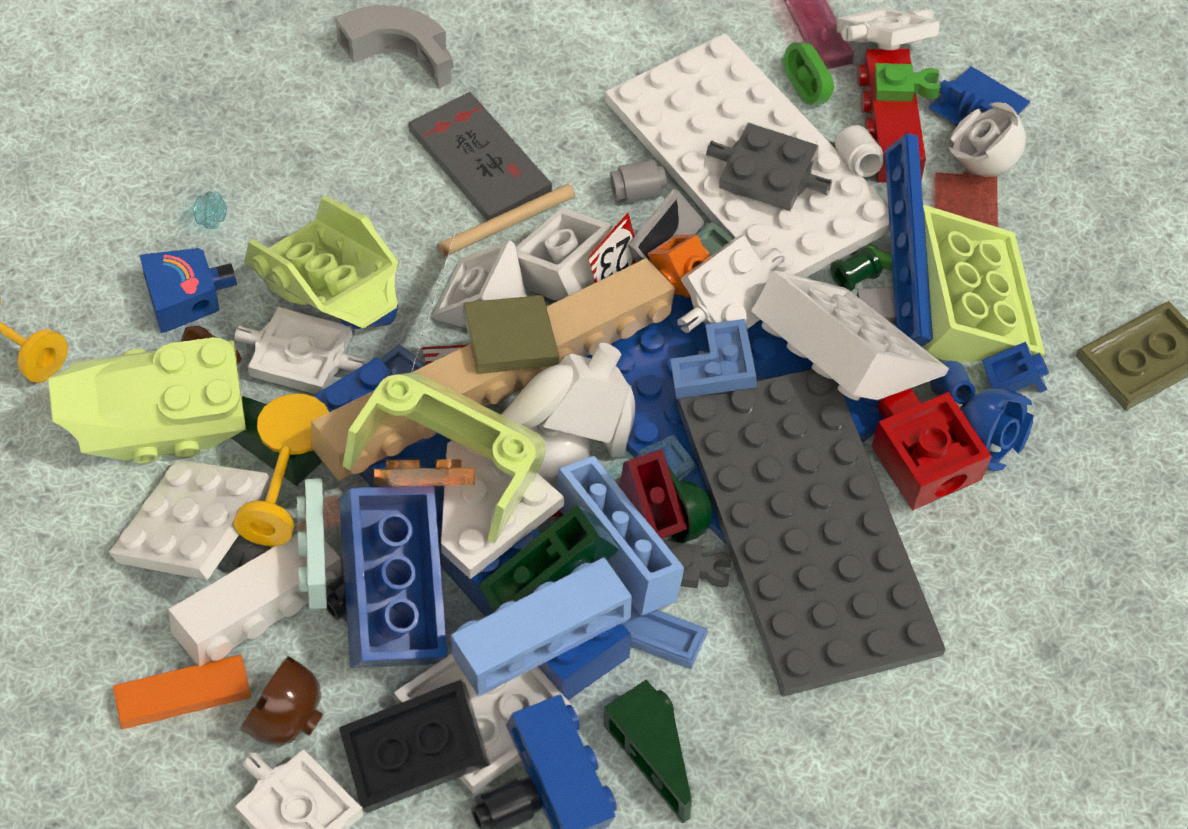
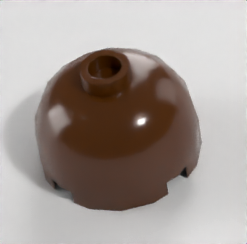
M287 656L264 688L260 699L249 712L240 730L267 745L277 746L292 743L302 732L310 736L324 715L317 710L322 693L315 675L303 664Z

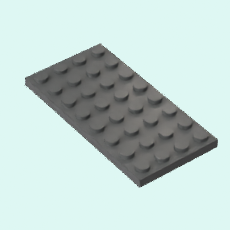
M813 369L757 381L756 388L679 398L677 403L679 415L782 697L943 656L946 650L844 396L837 389L839 384L834 379L826 378Z

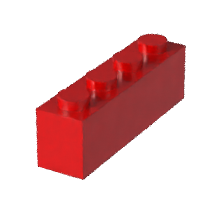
M866 49L864 64H858L857 83L858 86H864L865 89L861 93V112L868 113L869 119H865L864 128L867 129L883 151V165L876 173L877 182H887L884 150L906 133L918 136L922 182L926 155L916 94H914L913 102L876 101L874 71L876 63L912 64L910 50Z

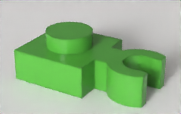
M876 63L874 71L876 101L913 102L914 94H919L927 99L938 98L940 84L933 83L938 81L939 70L926 68L920 72H913V64Z

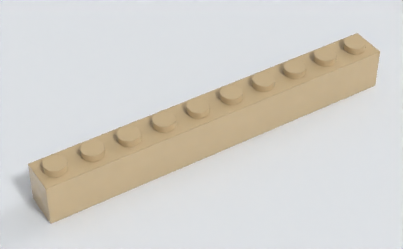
M645 258L547 306L560 356L559 364L566 355L575 354L583 357L590 354L594 355L600 343L610 345L622 338L627 339L633 336L638 330L652 323L663 321L671 313L675 287ZM469 344L411 373L421 374L487 407L491 404L495 405L502 402L507 396L524 388L539 372L548 367L477 374L471 345ZM372 391L311 421V448L336 479L340 481L351 474L363 472L371 464L387 456L399 454L405 447L421 439L433 437L437 432L404 415L396 416L387 413L351 470L342 467L348 430L374 393Z

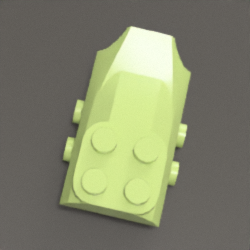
M325 195L320 200L316 218L304 227L269 248L254 239L248 242L244 263L265 279L271 291L288 302L299 305L310 304L324 313L343 319L363 329L397 308L395 273L398 260L375 231L370 219L365 214L353 211L345 203H339Z
M204 338L166 344L156 351L146 352L141 349H132L120 356L71 362L70 367L48 378L53 423L69 431L79 442L80 452L84 454L119 460L134 459L137 463L154 462L159 459L160 455L174 453L177 457H192L199 454L200 450L213 448L246 430L234 340L226 341L222 338Z

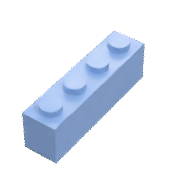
M591 456L559 468L556 490L564 496V506L559 509L560 512L564 515L578 504L601 521L620 549L607 562L631 594V603L640 615H645L677 602L684 572L683 565L596 457Z
M605 557L592 564H581L570 575L556 582H546L536 588L532 594L516 602L509 601L502 604L495 613L479 621L472 620L460 626L455 633L451 634L453 658L479 697L630 619L632 596Z

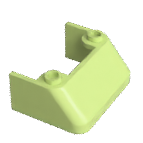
M404 373L384 378L348 430L342 467L351 470L387 413L396 416L404 415L491 459L501 471L513 476L512 481L496 505L487 541L495 544L543 464L546 454L544 439L538 433L421 374Z

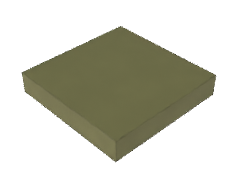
M543 295L463 303V315L477 374L548 367L559 364L560 356Z

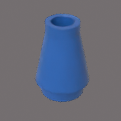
M957 361L942 362L949 370L945 376L930 381L933 392L937 396L949 392L955 402L966 404L975 395V387L970 381L966 368Z

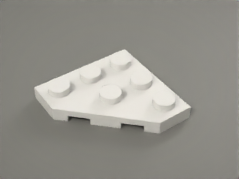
M452 440L447 444L441 553L471 579L564 506V496L537 473L497 541L493 544L487 541L496 505L512 481L513 476L501 471L491 459Z

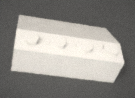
M773 270L751 310L753 314L763 321L761 326L764 330L777 337H783L788 342L786 347L791 352L812 361V369L826 378L834 379L839 384L837 389L853 400H859L860 397L879 400L945 376L949 370L947 366L847 288Z

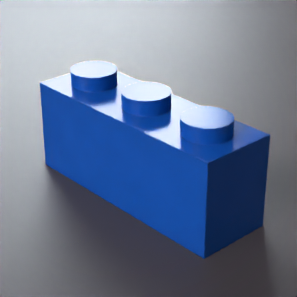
M561 694L513 712L506 727L528 777L539 794L541 806L551 829H604L609 827L616 817L614 813L617 810L616 801L610 788L607 785L602 787L596 770H598L597 758L589 745H583L577 731L580 730V722L572 705L566 706Z

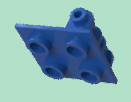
M970 66L956 81L951 80L948 82L943 80L940 83L939 94L941 95L929 106V109L958 126L965 117L978 108L982 113L993 109L990 106L991 103H1007L1019 115L1030 104V100Z

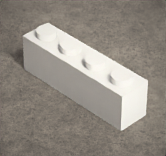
M298 533L293 535L286 544L271 548L168 609L171 633L199 667L212 660L218 661L224 658L235 646L247 639L257 638L265 632L268 626L283 617L295 615L303 605L309 602L308 592H300L299 566H307V556L299 557ZM325 541L326 586H328L341 576V558Z

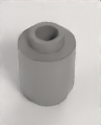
M654 159L618 166V170L610 171V182L615 201L624 200L625 203L660 197L661 189L667 188L664 167L657 166Z

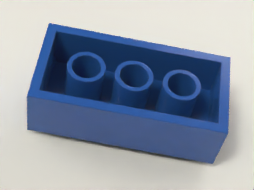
M434 486L349 488L339 498L350 668L436 664L447 657Z

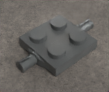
M749 122L739 141L732 147L711 140L706 151V156L727 162L719 179V188L787 211H791L797 197L806 188L828 195L832 186L831 179L811 174L812 165L818 155L819 145Z

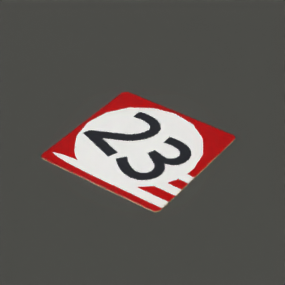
M629 213L624 215L589 255L588 259L594 283L636 263L628 246L634 238Z

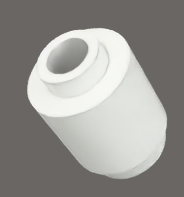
M860 125L849 126L837 136L835 149L839 152L850 171L855 170L862 177H870L881 169L883 165V151L866 128Z

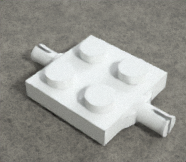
M881 8L839 17L837 19V32L841 33L844 41L860 43L872 41L878 43V48L896 50L900 48V44H922L923 39L938 36L940 21L933 20L934 14L928 8L919 11L911 10L909 12Z
M745 235L734 238L680 279L688 290L694 307L693 310L678 319V325H684L681 327V330L689 333L701 322L712 324L745 319L747 329L754 325L760 319L751 310L770 278L769 271L785 261L784 255L778 256L782 251L778 248H773L772 251L760 258L756 255Z
M277 307L271 321L261 331L239 325L237 327L238 330L236 329L234 339L236 342L255 346V353L248 365L250 377L312 394H317L327 388L333 376L340 369L353 372L366 364V359L345 354V350L352 337L351 326Z
M304 749L289 762L274 769H271L257 753L250 754L251 760L247 757L242 764L258 781L253 791L235 805L236 814L251 829H348L363 816L362 807Z

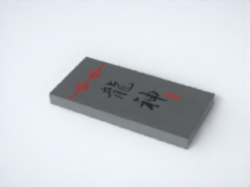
M471 92L408 122L409 131L486 221L552 191V183Z

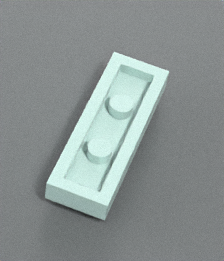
M322 478L305 479V496H297L298 522L306 521V531H298L299 557L307 556V566H299L300 592H308L309 609L327 608Z

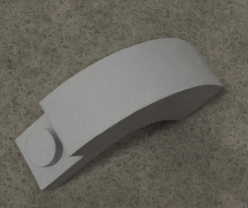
M376 5L355 9L335 17L337 40L353 63L380 53H402L417 60L438 89L451 84V69L454 67L449 51L446 49V32L436 21L427 15L400 6Z

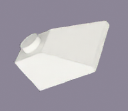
M508 240L460 259L431 317L435 320L466 328L463 315L464 302L526 297L515 244Z

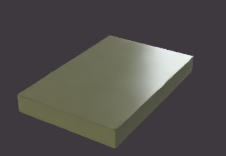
M1168 301L1078 349L1076 357L1123 409L1127 411L1188 377V320Z

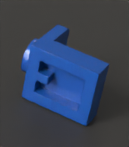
M1026 342L981 360L991 388L1001 387L1016 392L1035 384L1040 393L1048 390L1043 378L1049 374L1046 363L1040 352L1033 355Z

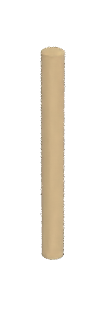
M566 184L437 243V250L444 258L448 255V252L450 255L574 198V190L570 184Z

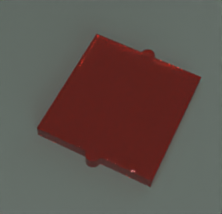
M936 172L935 208L998 227L997 177H981L970 175L969 172H964L963 174Z

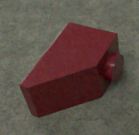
M658 449L623 462L620 488L658 536L662 539L688 529L663 449Z

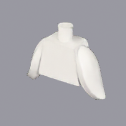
M600 343L592 359L575 354L566 355L560 364L539 372L501 415L528 429L541 423L544 428L605 442V446L612 458L626 457V446L635 416V399L631 386L626 382L619 368L616 367L621 357L620 351L612 345Z

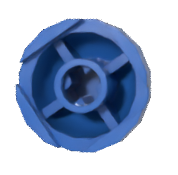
M1001 387L984 389L960 407L987 450H990L992 444L1001 448L1000 452L989 451L991 459L987 468L993 471L1003 470L1007 466L999 461L1012 448L1018 454L1023 450L1033 425L1034 415L1027 412V405H1032V401L1013 390Z

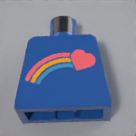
M200 248L139 255L161 333L171 331L218 312L219 304L216 291L237 286L232 263L209 268L204 250Z

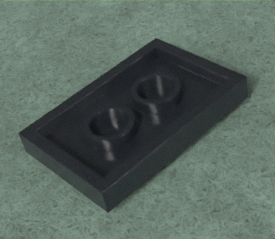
M461 679L339 727L362 810L366 813L490 765L467 686Z

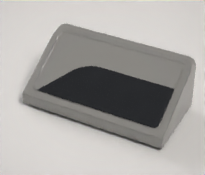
M673 189L628 244L635 262L637 263L645 258L651 262L647 253L676 234H696L704 222L681 193Z

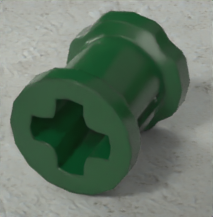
M863 246L858 249L856 255L844 261L839 259L833 261L830 270L833 280L839 287L853 291L856 284L868 278H878L882 272V267L874 251L868 246Z

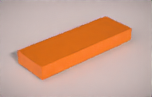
M242 654L207 662L201 667L194 665L113 685L122 730L252 698Z

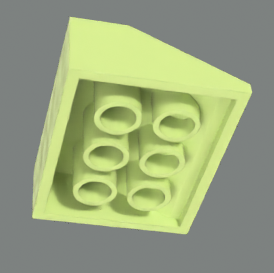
M923 205L933 340L922 348L935 358L964 363L979 362L1026 342L1033 355L1040 352L1043 357L1045 351L1015 232Z

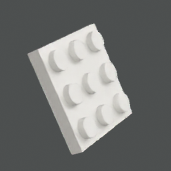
M176 460L173 466L167 470L166 475L151 496L146 499L143 507L129 526L121 533L120 538L109 553L120 564L208 580L239 536L234 527V518L237 510L247 502L263 501L268 494L271 478L264 472Z
M451 653L445 659L396 690L394 698L396 703L399 704L460 679L466 684L490 765L459 777L474 794L521 761L506 727L513 712L561 694L566 706L571 705L538 666L478 697Z

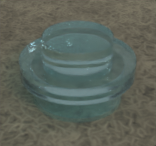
M209 191L205 195L201 194L197 197L194 204V217L199 225H204L207 229H217L219 223L223 222L226 218L227 205L220 193Z

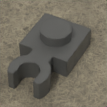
M662 540L684 567L680 586L698 589L699 578L707 579L710 584L716 587L728 586L729 575L717 573L714 569L717 567L731 568V555L716 553L710 557H704V546Z

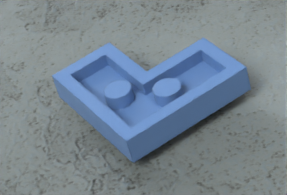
M745 319L705 324L709 353L670 359L676 399L757 387Z

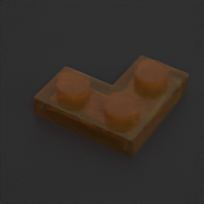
M436 459V468H420L419 460H386V469H374V485L384 487L475 485V467H462V459Z

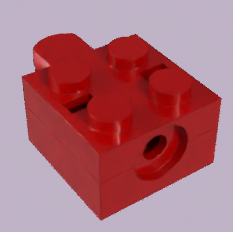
M909 388L879 400L877 409L883 420L878 422L871 447L912 511L983 479L991 459V454L949 392L921 403L913 389Z

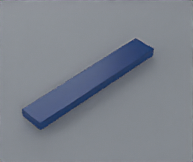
M906 133L884 150L896 327L923 347L933 340L919 142L918 136Z

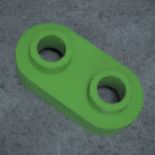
M791 43L785 50L783 57L785 73L805 103L825 104L834 91V81L829 70L811 44Z

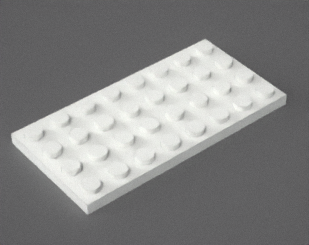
M726 33L605 91V102L712 222H715L733 239L745 235L756 255L760 258L772 251L773 248H778L782 251L778 256L784 255L785 261L769 271L770 276L774 270L806 278L830 265L833 261L841 259L890 233L888 204L855 170L850 171L839 152ZM748 122L819 145L818 155L812 165L811 174L831 179V189L828 195H825L824 193L806 188L797 197L791 211L719 188V179L727 162L706 156L708 145H710L712 140L716 143L732 147L739 141Z

